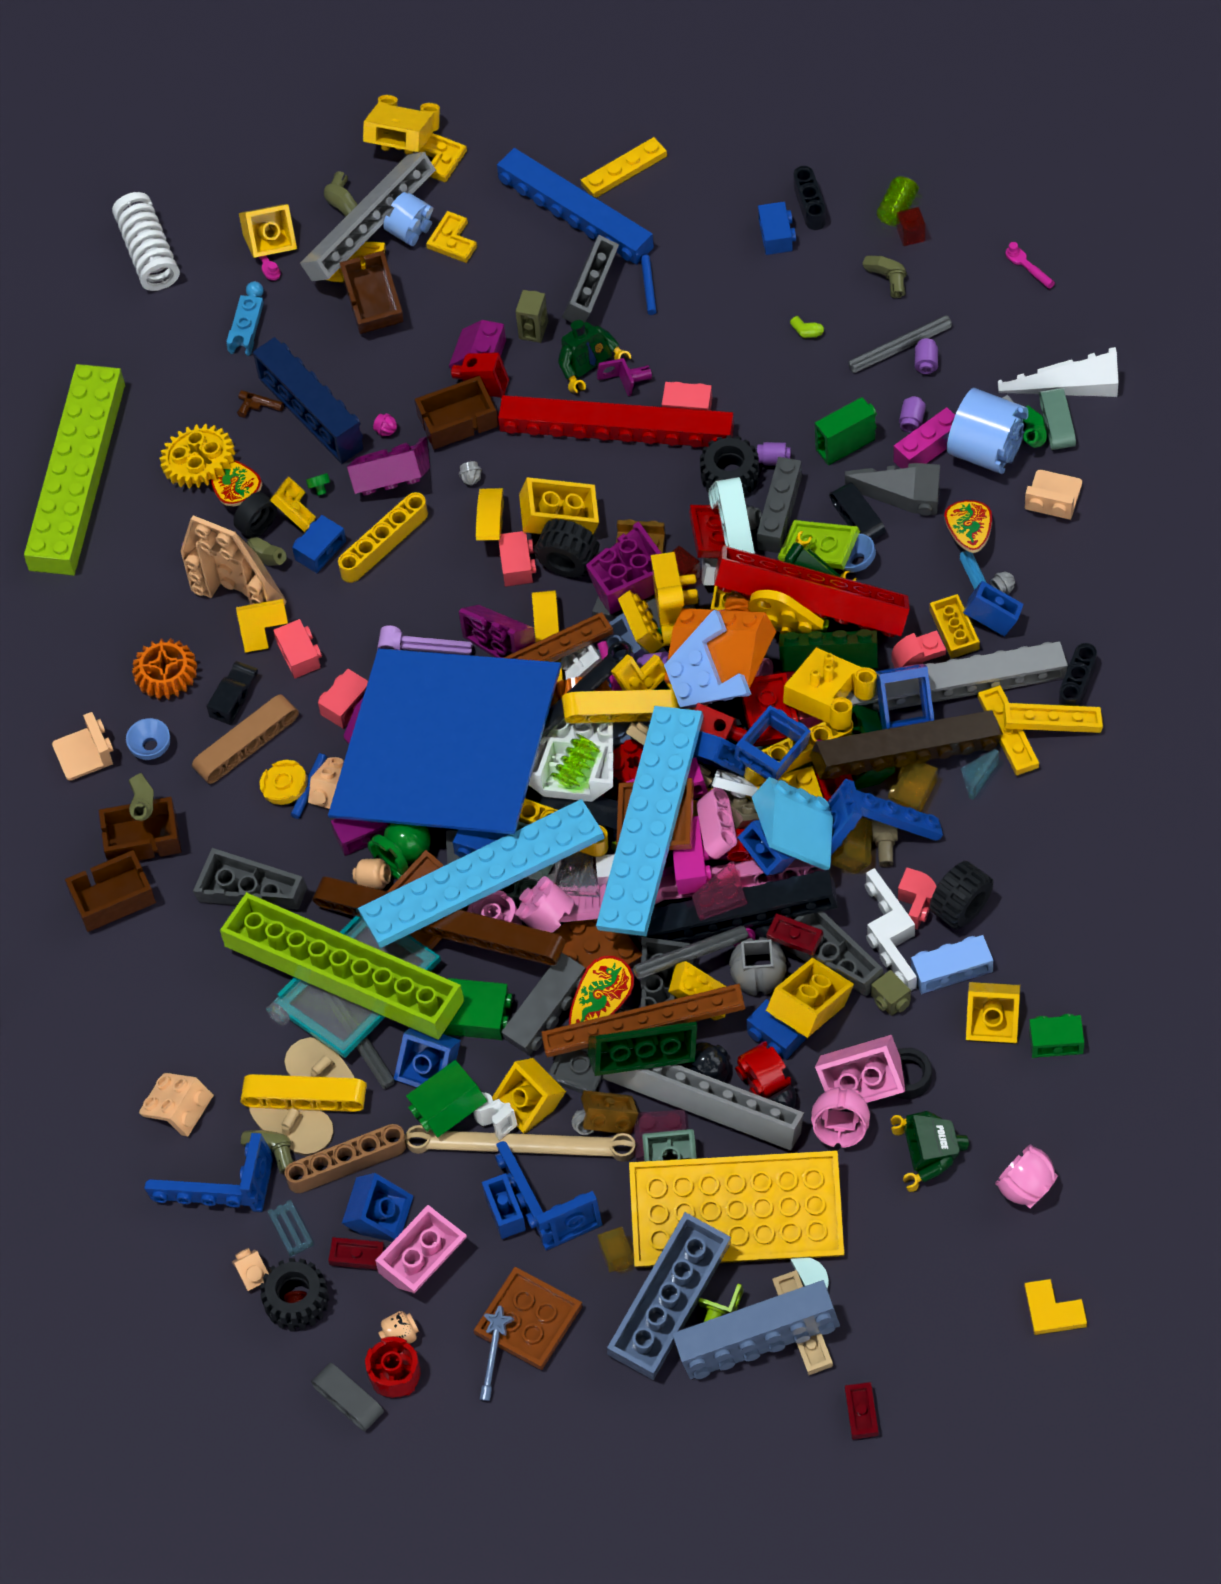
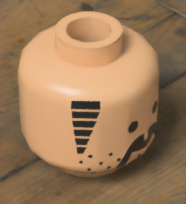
M399 1311L381 1321L382 1331L378 1333L381 1339L395 1336L404 1338L408 1344H411L416 1340V1333L419 1330L410 1313L406 1315L403 1311Z

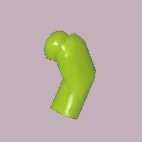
M799 316L793 317L790 321L792 327L802 338H815L821 336L824 332L823 325L815 322L804 323Z

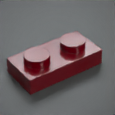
M776 913L766 936L768 940L771 939V941L814 956L823 937V930Z
M332 1237L328 1262L332 1266L378 1270L375 1260L384 1252L385 1245L384 1242Z
M871 1382L845 1385L852 1439L879 1436Z

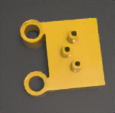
M382 95L378 97L377 105L364 120L363 142L381 145V149L384 151H388L390 147L397 150L404 149L406 155L413 154V151L419 152L431 134L439 129L440 106L434 103H424L420 106V111L398 107L397 97Z
M675 552L651 555L655 601L664 647L670 646L673 626L684 605L698 603L697 589L682 591L681 585L695 584L696 576L695 574L679 576Z
M816 647L784 685L783 703L829 723L836 730H845L850 727L852 719V702L846 697L851 691H854L855 697L860 700L872 699L876 694L877 673L871 668H862Z

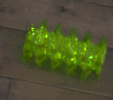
M895 177L891 181L877 209L878 218L891 226H895L900 221H903L919 191L917 183L907 177Z
M576 734L579 739H571L570 741L574 748L567 747L565 750L569 756H561L560 758L564 765H556L555 768L559 773H551L550 775L555 781L569 789H572V786L580 787L581 784L576 778L586 777L581 770H590L591 767L587 764V760H596L591 753L601 752L596 744L579 734Z

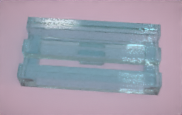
M291 1200L287 1201L284 1206H277L276 1210L270 1209L267 1211L290 1256L313 1246V1242ZM289 1210L306 1241L304 1243H301L286 1214ZM279 1215H281L296 1244L294 1248L290 1245L277 1219Z

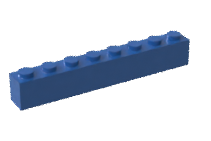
M513 148L497 164L498 178L503 184L510 185L519 194L529 197L538 206L545 207L554 216L561 217L567 221L573 228H578L585 232L589 238L596 239L598 235H601L619 244L616 252L624 260L631 261L637 265L641 261V256L647 255L654 248L653 234L516 148Z

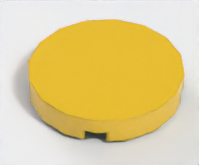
M294 760L277 761L272 764L273 767L263 772L259 781L260 790L265 799L272 804L284 805L297 800L305 792L308 785L307 773Z

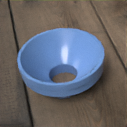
M864 534L858 535L845 568L840 570L844 572L848 570L849 573L859 572L866 569L872 563L876 555V549L873 540L869 536ZM864 557L862 563L852 564L855 558Z
M146 718L139 720L129 728L126 734L127 747L139 759L151 760L158 758L167 751L170 745L169 729L158 719ZM148 741H155L157 746L153 750H145L144 744Z

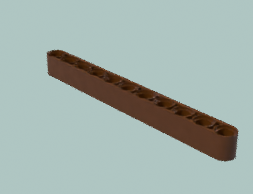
M322 877L312 901L325 909L361 917L358 910L359 907L390 892L330 877ZM458 910L416 931L551 966L557 965L566 944V940L563 937L551 932L463 910Z

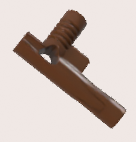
M241 390L239 393V399L244 401L237 414L242 418L246 417L250 408L259 410L261 406H266L282 411L284 408V402Z

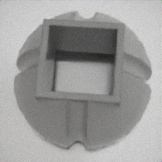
M759 937L758 940H754L753 938H748L738 944L731 954L729 961L731 967L730 975L736 984L740 983L743 992L756 996L761 991L764 995L773 992L775 987L782 983L787 971L785 954L771 939ZM770 954V964L745 966V955Z

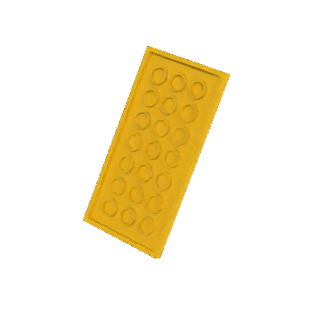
M838 1151L629 1162L635 1268L654 1267L684 1212L731 1237V1244L720 1263L844 1256Z

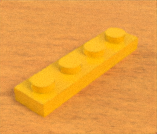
M653 137L582 178L581 186L588 194L597 198L667 157V150Z
M1001 685L978 692V700L983 710L993 711L1003 735L999 742L1015 775L1017 776L1039 768V761L1023 729H1005L1002 708L1004 703H1009Z
M1004 703L1002 708L1005 729L1101 733L1103 729L1100 707Z

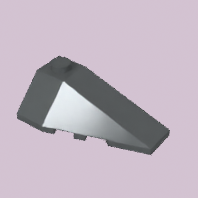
M911 463L908 464V468L897 469L894 465L887 466V470L876 471L873 468L845 471V485L852 482L864 496L911 513L937 515L940 493V465Z

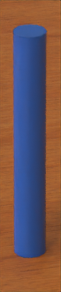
M643 255L641 256L647 312L649 315H654L657 311L650 256Z
M322 753L318 754L308 775L306 790L297 799L290 814L295 819L300 818L308 801L311 777L327 759V756Z

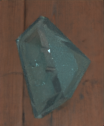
M994 749L961 768L969 798L974 800L999 764L998 750Z

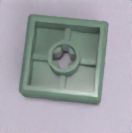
M693 1129L645 1133L642 1135L645 1162L663 1161V1158H666L669 1152H672L674 1157H678L675 1160L697 1159Z

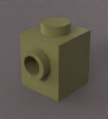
M891 969L871 984V996L880 1010H886L893 1016L896 1012H902L909 1006L911 990Z

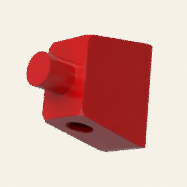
M469 353L465 355L462 365H453L451 370L453 379H463V381L480 376L489 396L502 398V395H505L510 380L499 353Z
M697 703L695 710L702 711L704 715L700 731L724 738L729 742L730 739L739 742L748 731L736 726L737 721L735 718ZM719 725H726L723 731L717 730Z

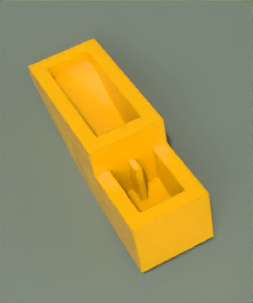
M503 488L479 489L476 541L500 540L504 508Z

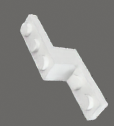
M874 868L866 873L865 889L871 897L875 896L883 916L867 924L866 939L871 948H876L880 953L879 956L883 965L886 968L890 967L898 978L912 991L917 988V976L896 946L915 936V923Z

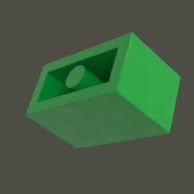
M1064 1014L1060 1017L1050 1018L1038 1016L1030 1019L1029 1036L1032 1058L1083 1054L1084 1036L1081 1015Z

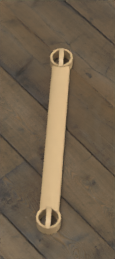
M416 1125L409 1128L405 1135L408 1149L416 1154L424 1153L428 1149L498 1152L496 1144L501 1141L507 1142L512 1153L612 1156L621 1162L631 1160L636 1153L635 1140L626 1133L617 1134L613 1138L508 1133L499 1141L495 1133L446 1131L437 1138L431 1130L426 1132L421 1125ZM414 1137L427 1140L420 1146L412 1145L409 1142L410 1138ZM624 1145L632 1149L626 1154H620L613 1148Z

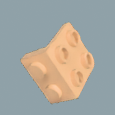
M1038 470L1032 486L1027 487L1025 509L1071 520L1082 487V480L1076 477Z
M93 712L83 715L87 728L59 738L52 743L65 777L69 781L113 764L110 752L114 751L109 738H103L102 733H105L101 719H95Z
M339 757L328 758L313 774L310 780L308 803L330 809L344 763L343 759Z
M164 1073L157 1080L150 1095L143 1102L139 1113L146 1118L165 1120L182 1136L188 1137L214 1095L196 1077Z

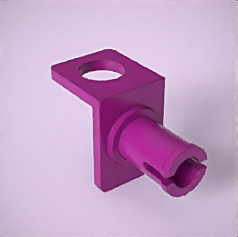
M621 358L599 363L597 379L601 380L619 376L627 395L631 396L634 382L651 380L652 373L649 365L630 369L625 359ZM607 367H615L611 372H603Z

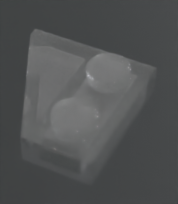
M578 851L562 859L555 884L571 896L600 897V891L596 883L597 875L593 868V856Z

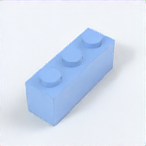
M983 935L978 937L970 936L962 942L944 944L939 949L917 953L911 957V969L917 976V985L920 993L924 994L992 973L993 958Z

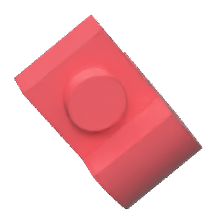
M937 630L919 637L912 633L901 639L892 650V663L895 668L923 664V662L946 655V648Z
M906 868L898 887V900L912 904L908 915L915 923V929L918 930L921 921L925 922L928 917L930 902L936 889V884L927 874Z

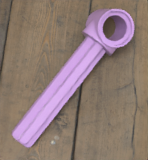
M384 626L380 630L377 650H412L471 655L473 645L471 642L403 636V632L399 628Z

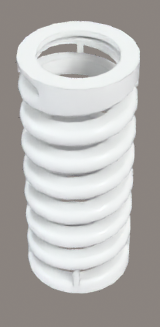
M133 192L122 196L114 203L112 213L125 241L132 263L136 268V273L142 287L146 290L158 291L171 286L178 279L180 270L173 259V253L166 241L165 234L162 232L163 229L159 224V219L155 215L151 199L147 194L141 192ZM135 202H144V203H138V204H135V205H132V206H131V204H132V203H135ZM168 268L166 271H164V272H162V273H160V274H154V275L151 274V273H157V272L163 271L164 269Z

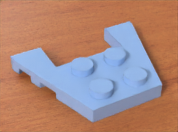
M713 610L664 664L680 708L688 709L696 707L697 703L707 705L715 701H727L735 697L751 695L743 674L739 673L724 683L721 682L707 646V642L727 631L720 611Z

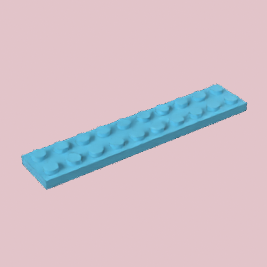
M654 706L596 927L600 931L647 936L704 717L702 711Z
M580 799L517 830L515 834L502 837L359 907L358 910L379 948H382L603 840L605 837L583 800Z

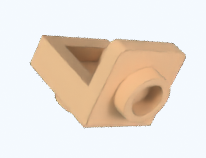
M247 1248L235 1255L237 1259L233 1260L232 1263L236 1267L246 1290L249 1291L264 1283L263 1277L265 1273H269L258 1251H250Z

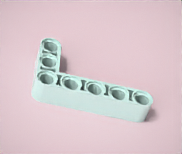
M740 478L715 481L708 490L709 502L712 510L719 509L725 546L755 554Z

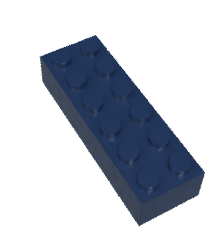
M274 337L253 351L259 380L281 402H284V406L341 464L364 449L362 443L363 435L359 427L361 423L354 413L350 414L340 399L336 400L333 397L328 386L322 385L315 373L308 371L302 360L298 356L294 357L284 342L280 343Z

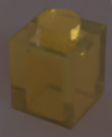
M622 1227L597 1235L599 1247L609 1273L624 1271L634 1264L633 1253Z

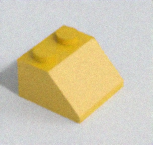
M288 204L239 213L242 233L253 258L297 249Z
M969 982L966 1040L1017 1043L1020 985Z
M534 1058L514 1062L492 1096L493 1101L500 1099L503 1103H510L511 1108L515 1112L517 1127L523 1133H527L555 1110L566 1091Z

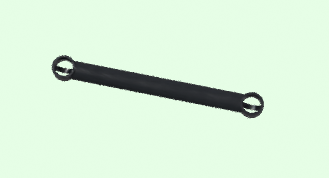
M625 641L613 643L608 649V655L567 693L595 691L612 675L611 670L626 655H630L634 659L629 643ZM626 650L621 659L613 658L616 652ZM561 698L549 709L542 738L564 719Z

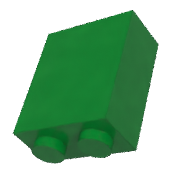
M861 397L815 422V450L827 465L875 441V430L877 429L875 416L877 413L871 403L868 404Z
M448 978L461 985L464 1002L443 1034L502 1040L503 1034L501 1032L509 1022V1016H506L507 1009L512 1008L513 994H509L508 984Z
M456 1060L406 1095L411 1103L408 1107L416 1120L420 1118L418 1121L426 1132L431 1130L437 1138L487 1102L476 1083Z

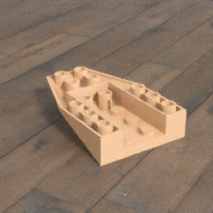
M194 515L192 516L182 544L181 555L190 589L195 594L212 598L220 584H222L227 589H235L242 592L248 597L250 605L284 599V604H286L285 597L257 553L236 532Z

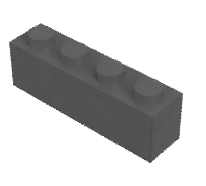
M598 235L589 251L562 318L570 322L575 320L586 322L619 244Z
M778 457L757 532L758 550L780 553L802 478L801 460Z
M561 953L557 965L550 966L501 1033L505 1040L529 1056L533 1051H537L543 1044L541 1032L554 1029L562 1012L567 1011L571 1007L586 968L564 953Z

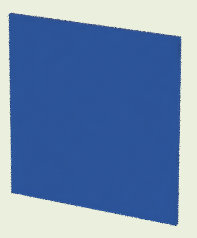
M378 649L328 817L515 834L562 666L561 662Z

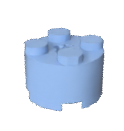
M403 192L392 203L391 206L394 209L390 217L385 216L383 226L384 230L410 246H414L419 239V235L422 232L427 233L432 225V221L429 219L434 208L411 193Z

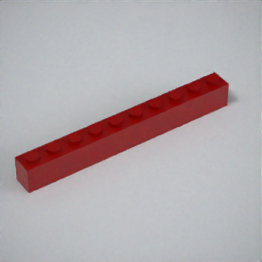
M502 395L498 417L500 432L510 434L552 435L554 437H575L578 439L593 438L599 440H620L623 442H644L647 444L660 443L671 446L708 447V443L712 440L714 442L717 441L718 437H722V439L727 438L726 435H732L733 437L734 430L733 412Z

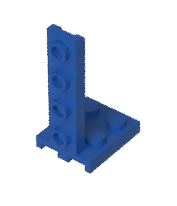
M848 779L842 782L828 800L833 816L831 856L842 845L843 840L850 831L856 827L857 822L862 816L935 841L943 836L939 818L932 814L916 811L911 807L896 804L891 800H884L870 793L858 791L855 788L854 781Z
M251 1133L250 1142H247L245 1146V1165L241 1166L240 1185L150 1179L146 1181L144 1189L151 1200L159 1203H165L166 1201H177L181 1204L197 1202L207 1206L226 1204L234 1208L244 1205L250 1206L252 1211L262 1212L274 1155L261 1133Z
M501 1141L496 1144L498 1154L495 1155L498 1166L500 1169H506L510 1185L518 1193L515 1194L516 1200L521 1209L526 1208L528 1214H525L529 1226L531 1229L536 1227L546 1251L603 1226L597 1198L593 1191L580 1194L573 1200L555 1205L543 1213L507 1142Z

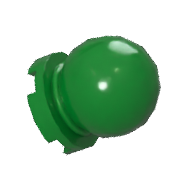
M390 823L386 827L383 836L377 834L372 837V840L368 842V848L373 858L379 857L390 866L391 876L399 879L408 870V865L413 864L425 850L429 852L431 844L430 831L426 826Z

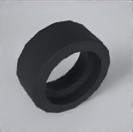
M253 493L238 507L233 519L234 526L248 538L259 537L273 523L277 514V506L264 493Z
M900 1048L898 1052L901 1063L911 1062L921 1067L923 1075L919 1082L905 1085V1092L894 1096L902 1099H914L923 1095L930 1087L932 1080L931 1062L924 1053L917 1049Z

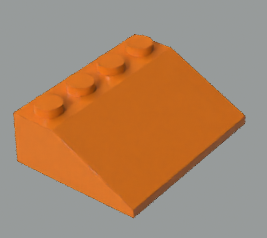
M682 608L673 626L668 660L713 610ZM717 610L720 611L727 631L707 642V646L720 680L724 683L740 673L745 676L750 688L776 630L766 612ZM665 672V682L671 683L667 672Z

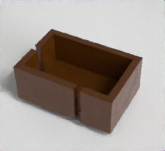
M384 250L365 255V269L361 268L359 257L339 262L341 275L352 311L354 312L359 334L404 322L403 312Z
M480 376L415 398L417 416L424 431H426L433 450L471 437L476 430L478 433H482L498 427L496 409Z
M172 797L154 799L152 814L143 821L135 820L129 812L130 804L99 810L103 847L107 861L134 850L138 861L155 858L154 853H159L160 857L182 853L176 810Z
M134 850L90 868L95 882L93 886L90 884L86 871L65 879L69 893L87 932L156 903L152 888Z

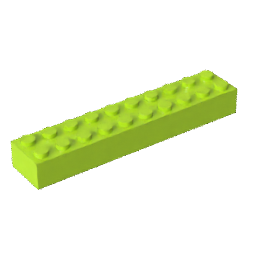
M80 364L75 366L24 553L29 571L75 575L125 387L121 368Z
M247 892L220 929L225 947L438 1040L464 1002L460 984Z

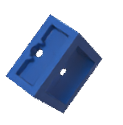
M917 664L875 671L877 673L876 687L883 730L934 721L929 674L926 665ZM918 678L923 716L890 722L885 683Z
M770 705L736 744L734 758L766 779L771 777L779 780L809 744L811 731L803 723L796 722L788 717L784 711ZM769 725L796 742L780 762L753 746Z
M700 731L693 758L696 757L697 761L744 777L746 765L734 758L736 745L724 738Z

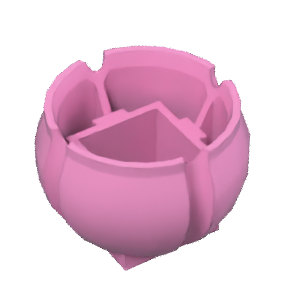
M828 1088V1091L821 1094L813 1105L811 1123L814 1133L820 1141L834 1147L836 1143H840L842 1148L853 1146L862 1140L869 1128L870 1111L866 1101L859 1094V1090ZM843 1107L853 1112L835 1111L829 1109Z
M1030 1144L1022 1151L1023 1156L1018 1155L999 1177L1000 1181L997 1180L995 1182V1185L998 1186L1001 1194L1013 1203L1026 1205L1029 1208L1049 1191L1058 1177L1048 1155Z

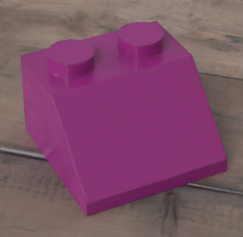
M480 320L462 329L449 368L452 369L453 365H462L465 355L469 353H499L501 356L506 342L504 324Z

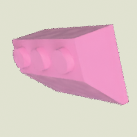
M892 1035L821 1055L815 1066L825 1092L828 1091V1088L859 1090V1094L866 1103L905 1092L901 1058ZM843 1107L832 1108V1110L841 1111L845 1109Z
M427 1205L375 1260L378 1273L398 1289L415 1293L467 1238V1235Z

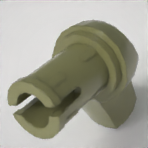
M338 171L334 174L331 184L325 186L324 197L330 205L339 209L347 216L358 204L344 188L348 181V176L345 175L342 180L344 172Z
M867 255L864 258L863 267L868 272L882 274L890 280L891 297L901 298L905 296L904 278L907 275L905 267L901 263L884 256Z
M258 537L250 538L246 542L257 553L264 565H281L286 560L287 555L282 548L273 546Z
M140 773L129 779V784L134 793L129 812L135 820L143 821L152 814L154 790L144 775Z
M250 1130L242 1133L241 1144L244 1147L247 1142H250L251 1133H261L271 1152L274 1153L279 1172L285 1173V1168L293 1162L289 1149L292 1142L288 1136L268 1130Z

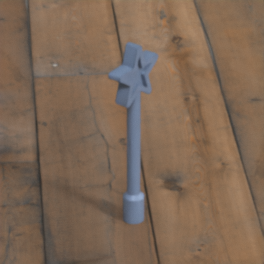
M498 1306L494 1315L484 1314V1317L490 1322L486 1332L489 1334L493 1333L485 1381L481 1387L479 1400L490 1401L492 1392L491 1380L499 1334L501 1333L506 1336V1325L514 1321L513 1317L504 1316L502 1306Z

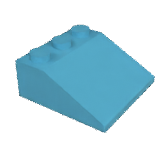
M768 777L752 796L768 846L823 870H829L833 816L829 803L823 797L811 795L802 788L797 789L788 785L783 780L778 781Z

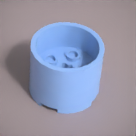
M972 388L962 400L953 420L947 442L948 454L1003 474L1006 469L1003 467L1006 463L1013 462L1021 445L1025 432L1023 431V419L1027 420L1028 408L977 388Z

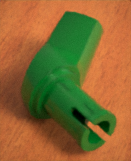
M1027 405L1029 414L1027 420L1023 419L1024 424L1027 426L1023 438L1031 447H1040L1047 439L1045 419L1036 410Z

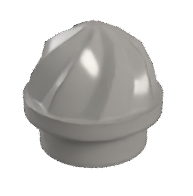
M471 461L460 465L459 477L465 484L474 485L481 479L482 469L478 467L477 462Z
M748 506L746 509L750 530H754L760 525L762 512L759 508Z
M1005 571L996 573L994 578L990 580L991 586L1008 595L1014 588L1015 579L1012 574Z
M584 1108L575 1112L571 1123L573 1129L579 1134L588 1135L594 1130L583 1128L582 1124L586 1114Z

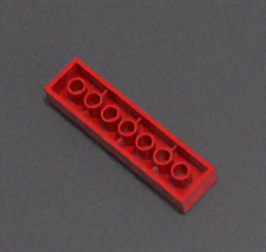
M722 545L715 569L714 586H718V589L723 592H740L742 596L750 599L751 594L758 590L778 591L790 596L820 618L828 616L835 618L834 620L841 624H848L850 622L857 624L861 629H868L870 631L876 629L889 637H895V635L902 636L910 610L908 595Z

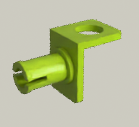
M737 1284L729 1307L699 1298L698 1303L700 1307L707 1310L704 1322L737 1311L744 1292L743 1286Z

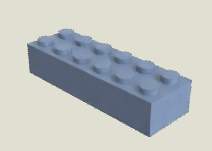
M684 1212L609 1343L607 1355L654 1380L675 1343L672 1333L682 1330L699 1298L702 1296L731 1244V1237Z
M821 1280L672 1334L689 1378L702 1379L707 1377L712 1371L730 1369L735 1366V1363L743 1360L753 1361L759 1358L760 1354L769 1351H781L786 1345L794 1342L797 1344L804 1343L811 1336L817 1334H829L836 1327H839L840 1323L825 1282Z

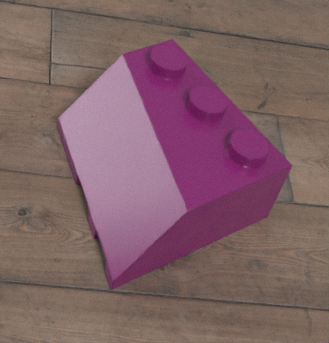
M427 436L420 438L416 445L410 446L407 443H403L392 448L391 452L383 449L356 457L347 466L354 493L362 492L363 495H369L376 492L377 488L384 487L385 490L398 487V483L406 481L407 484L419 482L420 478L430 468Z
M639 521L633 525V529L625 535L623 533L617 538L618 542L611 548H605L586 564V569L599 599L610 615L622 609L618 598L629 590L637 594L641 600L655 594L651 555L662 553Z
M481 605L465 607L459 610L463 638L493 657L504 658L535 643L534 630L529 625Z

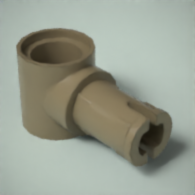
M872 820V839L876 846H878L879 866L891 867L893 866V846L895 841H898L897 828Z

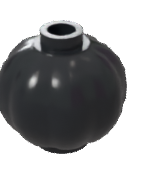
M707 1042L696 1044L695 1062L683 1063V1067L724 1082L729 1074V1064L726 1058L728 1054L720 1045L714 1046Z

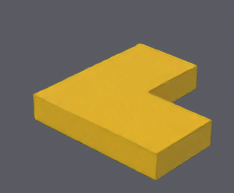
M432 133L419 153L425 152L427 156L434 158L431 163L436 171L430 177L446 183L467 152V146Z
M447 211L427 241V249L467 263L477 248V242L460 236L468 224L467 218Z
M287 477L270 501L305 532L316 519V516L299 502L305 491L290 477Z
M284 599L236 607L245 653L269 648L265 631L266 627L288 624Z
M626 655L611 670L623 691L654 690L664 680L666 672L664 663L657 655H653L641 668L638 667L632 656Z
M1051 1279L1024 1284L1034 1335L1087 1327L1082 1299L1056 1303Z

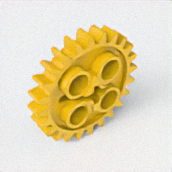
M196 424L194 430L186 427L185 433L177 431V438L171 436L172 443L164 444L166 449L161 450L162 457L159 458L163 473H165L167 479L171 480L172 484L178 482L179 487H182L186 483L188 488L196 484L197 488H200L202 482L208 486L210 479L218 481V474L225 475L223 469H231L229 463L234 462L233 455H235L232 439H230L228 433H224L222 428L217 430L216 426L213 425L209 429L207 424H204L202 429H199Z

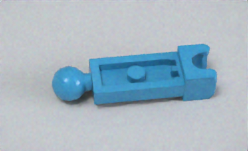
M250 282L246 286V294L248 296L240 295L232 328L227 338V349L230 354L235 353L236 348L239 346L246 348L245 354L247 356H250L252 353L254 337L264 304L263 298H260L264 290L260 282Z

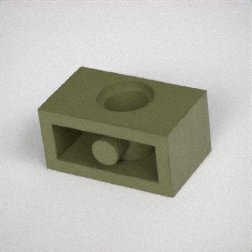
M523 290L515 311L519 339L541 343L548 324L545 293Z

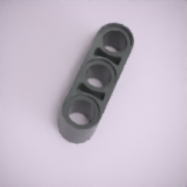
M329 1363L311 1381L314 1388L363 1431H366L384 1413L382 1407L369 1394L332 1363Z

